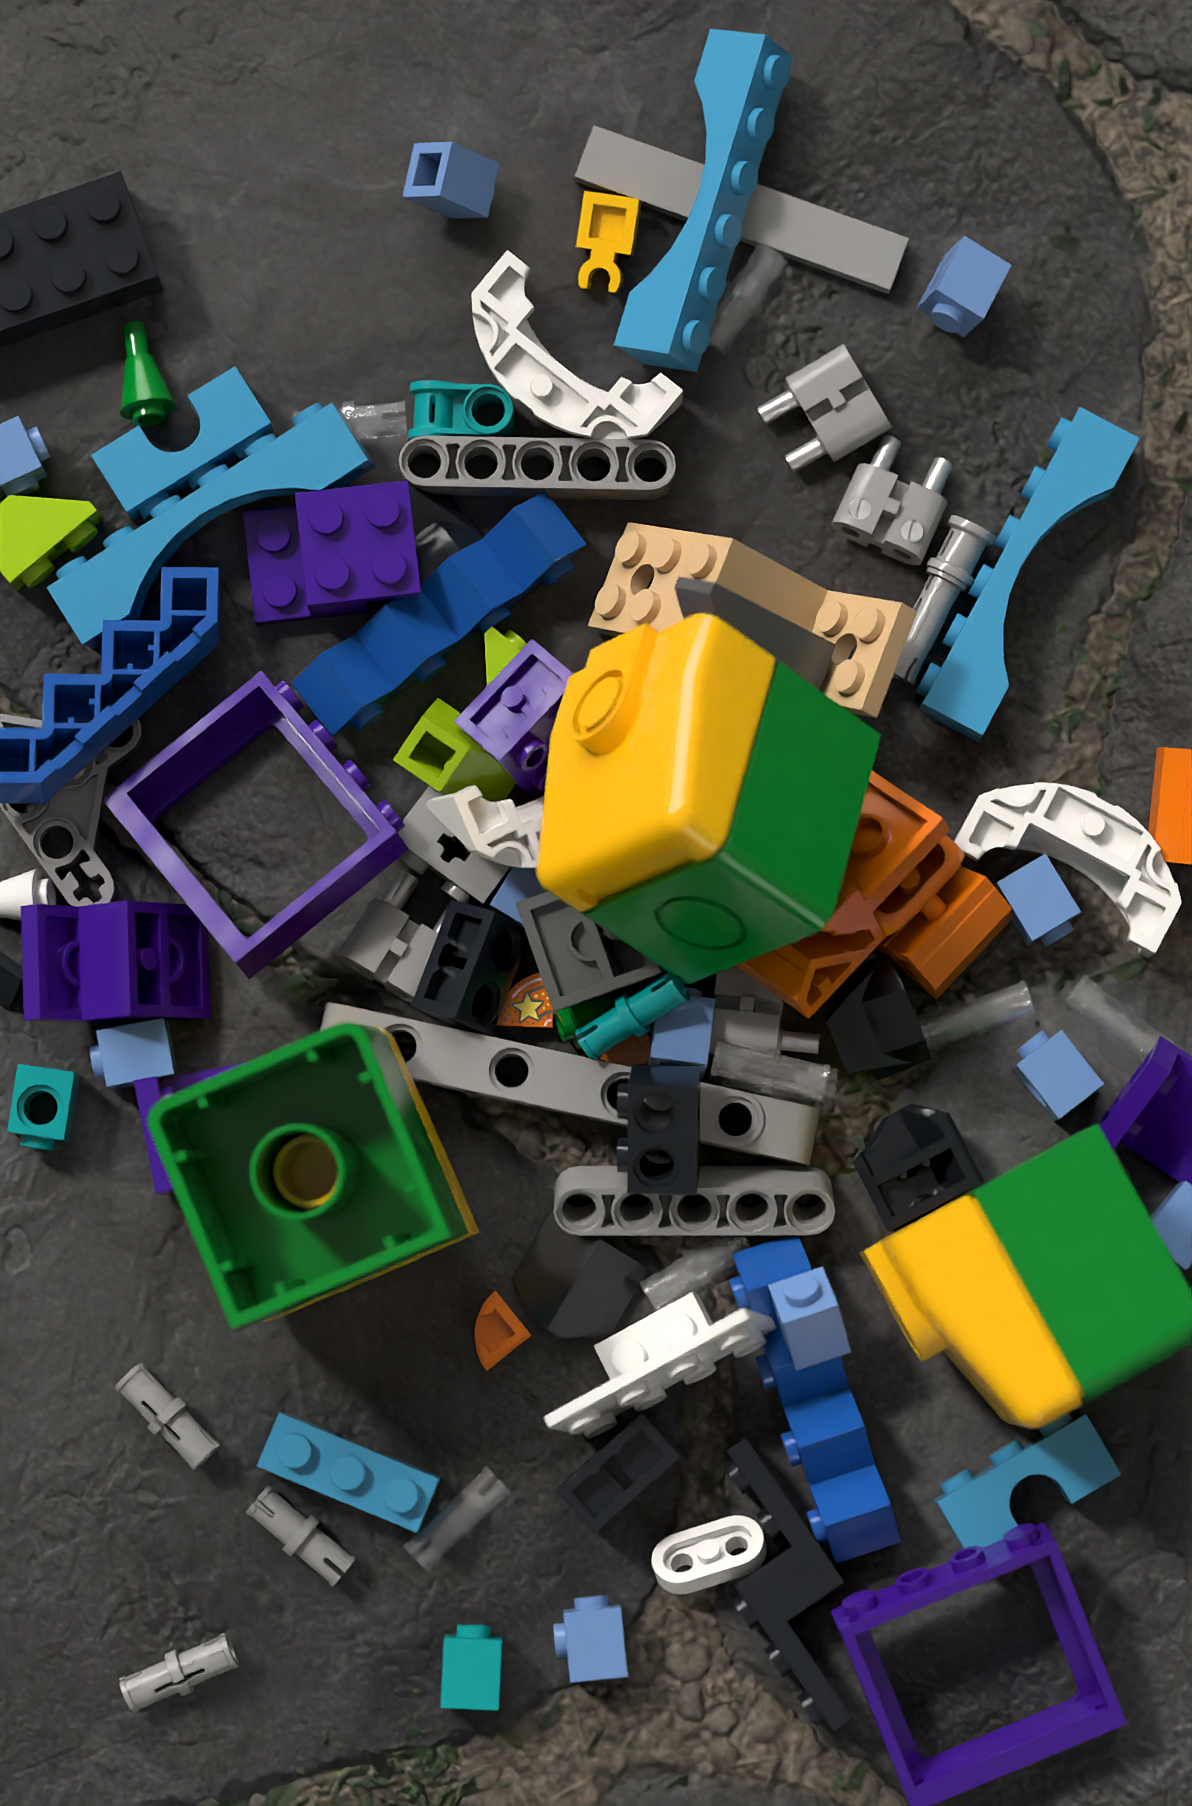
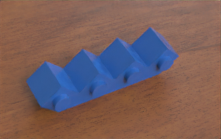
M545 491L514 507L483 539L449 556L420 585L422 596L399 598L385 604L354 636L320 653L291 684L332 737L352 725L357 732H360L384 713L382 705L418 679L423 684L437 675L448 665L445 658L477 633L482 631L485 634L491 626L498 629L512 616L509 609L543 583H546L548 587H552L575 569L571 559L586 545V542Z
M161 567L160 621L103 620L101 674H44L42 728H0V803L45 804L220 644L221 587L219 568Z
M787 1235L733 1253L738 1277L729 1279V1283L738 1310L746 1308L772 1317L777 1327L763 1335L766 1343L762 1346L764 1354L754 1358L765 1390L772 1387L776 1388L790 1430L780 1434L790 1466L794 1467L801 1464L816 1508L806 1512L815 1540L818 1544L828 1542L836 1564L901 1542L891 1503L876 1468L866 1429L849 1388L841 1356L796 1371L780 1329L768 1285L812 1270L799 1235Z

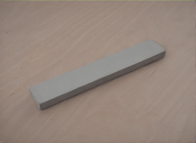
M594 125L576 171L575 182L611 195L642 200L641 205L687 222L699 192L704 165ZM757 184L750 196L742 222V235L740 238L742 242L887 294L891 290L909 238L759 184Z

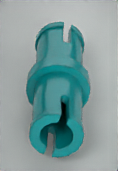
M666 971L664 975L633 995L628 993L622 994L615 999V1006L584 1027H579L575 1030L580 1046L592 1060L596 1061L601 1058V1055L632 1035L637 1037L643 1036L650 1031V1024L680 1004L690 1000V995L686 992V986L683 981Z

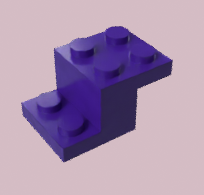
M408 480L295 493L296 506L243 512L256 626L368 613L367 602L422 596Z
M125 900L86 906L47 904L21 906L24 1021L108 1024L159 1018L178 1020L211 1019L208 929L188 904Z

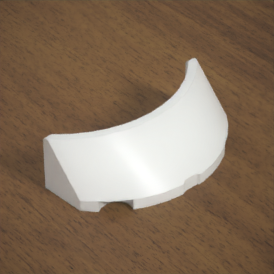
M507 250L472 292V315L475 333L486 363L498 383L514 401H518L531 411L534 417L572 435L590 439H635L647 437L679 408L682 403L683 390L662 373L653 378L650 383L639 385L632 384V381L621 377L609 392L598 389L572 374L549 354L531 329L527 319L533 313L534 306L526 298L524 290L525 282L530 274V268Z
M1035 782L1034 784L995 789L979 795L953 841L960 847L965 856L976 862L985 852L991 849L1006 848L1013 851L1021 849L1043 855L1046 853L1047 856L1077 869L1095 882L1113 900L1129 925L1130 930L1127 942L1139 948L1138 954L1146 958L1156 953L1182 903L1178 885L1174 882L1167 863L1164 862L1160 852L1161 848L1150 833L1121 807L1113 806L1098 798L1095 793L1074 786Z
M474 785L468 786L454 794L435 797L426 802L427 808L470 851L503 865L518 868H537L544 795L532 802L515 807L510 799L498 802H490L480 797L483 794Z

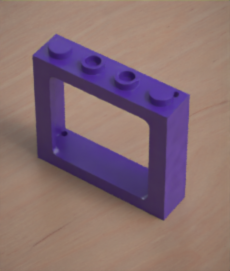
M262 671L257 673L102 799L248 979L256 975L409 850L398 834L405 827V824L385 800L376 806L364 793L371 787V784L351 760H348L341 766L330 753L338 745L317 720L308 726L297 713L304 705L284 680L274 686ZM274 728L283 734L367 835V842L252 936L247 937L239 932L158 833L156 821L163 813L263 732Z
M1044 1522L1036 1526L1034 1524L1016 1526L1008 1530L1003 1535L1002 1540L983 1548L980 1546H969L958 1550L950 1556L949 1562L930 1570L917 1568L907 1571L896 1579V1584L877 1592L865 1590L854 1593L842 1602V1606L831 1610L909 1806L934 1805L1127 1724L1056 1539ZM1029 1564L1076 1683V1694L1069 1700L932 1757L921 1756L918 1753L870 1629Z

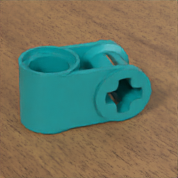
M422 380L410 383L409 393L415 396L414 427L408 430V441L420 436L510 437L515 430L517 420L512 400L508 393L499 386L492 384H456L437 380ZM486 403H497L505 409L504 417L494 426H482L474 419L479 407ZM433 404H435V421L432 423Z

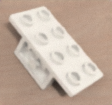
M691 1292L594 1345L610 1381L544 1417L546 1424L550 1429L569 1432L570 1435L584 1433L586 1438L598 1436L617 1424L616 1415L633 1406L636 1411H642L664 1400L667 1397L664 1389L681 1380H684L685 1384H692L711 1375L716 1371L714 1362L733 1352L735 1357H741L759 1349L766 1343L763 1335L777 1327L772 1317L746 1308L713 1324L699 1295Z

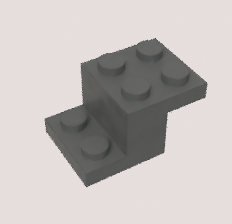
M549 891L516 903L553 1012L570 1008L608 993L621 994L648 985L666 972L665 969Z

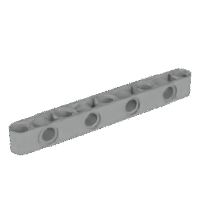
M326 1003L320 1031L338 1023L350 1022L383 1028L391 1035L396 1033L411 1035L416 1040L417 1050L414 1057L405 1063L415 1082L628 1127V1119H617V1110L613 1109L608 1103L607 1091L615 1082L629 1081L631 1071L629 1066L601 1060L594 1061L583 1056L347 1005ZM507 1057H518L528 1067L526 1081L515 1088L503 1086L496 1078L498 1063ZM701 1082L700 1144L810 1166L821 1110L807 1105ZM653 1095L644 1100L649 1107L655 1110H666L673 1106L670 1100L660 1095ZM739 1105L744 1107L749 1113L751 1125L745 1134L730 1136L721 1129L719 1114L724 1107Z

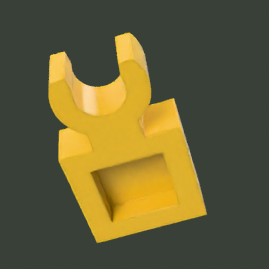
M584 191L576 247L592 250L591 258L582 265L579 271L578 281L580 288L590 289L593 273L598 269H606L610 274L609 292L616 294L620 292L623 285V273L616 264L618 254L634 256L642 200Z

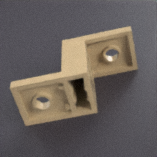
M627 523L624 534L616 545L615 557L603 588L596 597L595 608L588 624L589 627L602 634L616 637L644 623L649 624L660 632L684 620L674 588L678 577L714 582L836 644L819 690L850 713L877 718L917 614L916 610L901 602L826 590L733 538ZM653 579L651 586L647 589L650 581ZM857 645L853 657L848 659L850 652Z

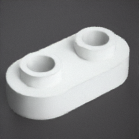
M734 1515L665 1537L657 1544L653 1551L652 1566L656 1579L663 1589L674 1594H689L753 1573L764 1562L767 1548L762 1529L758 1523L749 1517ZM737 1548H745V1549H747V1550H746L744 1553H742V1554H739V1555H736V1556L730 1555V1553H731L734 1549H737ZM680 1566H692V1568L688 1571L681 1573L675 1572L676 1569Z

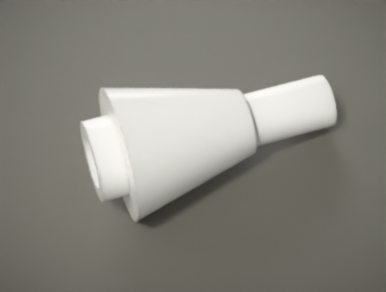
M39 868L0 882L1 918L21 921V906L32 904L56 905L54 883L51 878L45 879L43 872Z

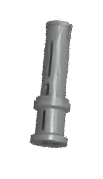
M951 515L948 521L951 529L937 557H930L926 564V573L930 576L913 607L917 614L893 674V677L910 685H914L921 666L960 591L966 592L967 588H971L974 582L971 574L985 547L992 546L996 539V536L988 530L956 515Z

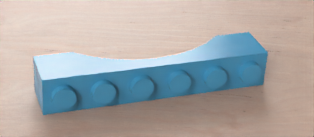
M710 29L694 80L702 101L706 125V156L699 192L688 220L671 249L654 270L629 293L614 342L615 347L642 364L697 372L702 354L709 344L710 328L718 301L725 291L726 275L735 246L739 243L742 235V222L750 196L757 186L759 166L766 143L773 133L774 117L783 88L787 85L790 77V64L793 56L765 34Z
M321 403L307 407L292 419L295 427L278 438L271 433L256 440L245 449L244 452L248 456L230 469H228L226 464L210 470L197 481L200 488L181 500L179 495H174L162 501L150 511L153 519L136 530L132 526H126L116 531L104 540L103 545L106 549L87 561L84 556H81L61 567L56 572L59 580L46 588L81 644L92 649L102 644L103 620H140L149 593L161 573V567L165 566L189 537L209 521L240 505L268 497L344 488L375 468L374 462L341 410L333 403L325 407Z
M1079 407L1072 422L1061 417L1046 447L1055 451L1046 471L1035 466L1020 496L1030 500L1020 520L1009 515L994 545L1003 549L996 566L993 569L983 564L968 592L969 595L977 598L970 615L966 618L957 613L942 641L943 644L952 649L942 667L931 662L916 693L925 697L919 712L979 742L1009 687L1004 662L1003 626L1009 594L1021 566L1033 548L1056 525L1080 509L1108 498L1140 439L1139 437Z

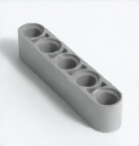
M420 436L408 441L402 448L399 457L402 480H408L409 487L413 485L433 496L533 498L546 491L551 498L653 500L659 499L668 493L673 486L676 470L675 457L668 446L659 441L641 439ZM421 454L433 455L440 461V469L430 478H419L412 474L409 469L410 463L415 457ZM477 455H486L494 459L497 469L492 476L480 480L473 478L465 470L466 464ZM533 456H542L547 458L554 468L547 478L532 480L525 476L522 471V465ZM589 457H598L608 464L610 472L602 480L593 482L586 480L580 475L578 466ZM645 458H654L664 465L666 473L660 480L650 483L638 478L634 467Z
M617 1166L570 1167L559 1175L554 1186L555 1221L564 1231L579 1236L814 1235L826 1230L833 1222L835 1215L831 1180L825 1172L812 1166H700L697 1194L706 1197L708 1200L698 1207H688L680 1202L687 1195L642 1194L648 1197L650 1201L641 1207H631L625 1204L623 1200L635 1193H627V1173H617ZM574 1194H585L591 1197L593 1201L585 1207H574L568 1204L566 1199ZM746 1194H758L764 1198V1201L755 1207H745L737 1202L739 1198ZM803 1194H816L822 1198L818 1204L811 1207H802L795 1203V1200Z

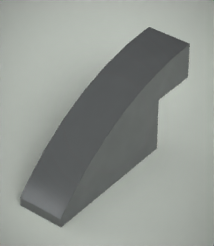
M678 577L674 588L684 619L696 614H707L723 620L776 658L774 664L781 662L818 690L820 689L836 644L714 582Z

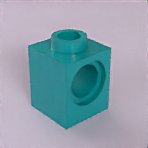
M23 1064L17 1065L7 1132L21 1135L20 1146L54 1151L55 1141L70 1142L80 1075L71 1071ZM39 1094H52L58 1105L55 1118L47 1124L36 1125L29 1116L30 1102Z
M457 1624L456 1635L445 1634L441 1708L499 1711L503 1637L491 1636V1626Z

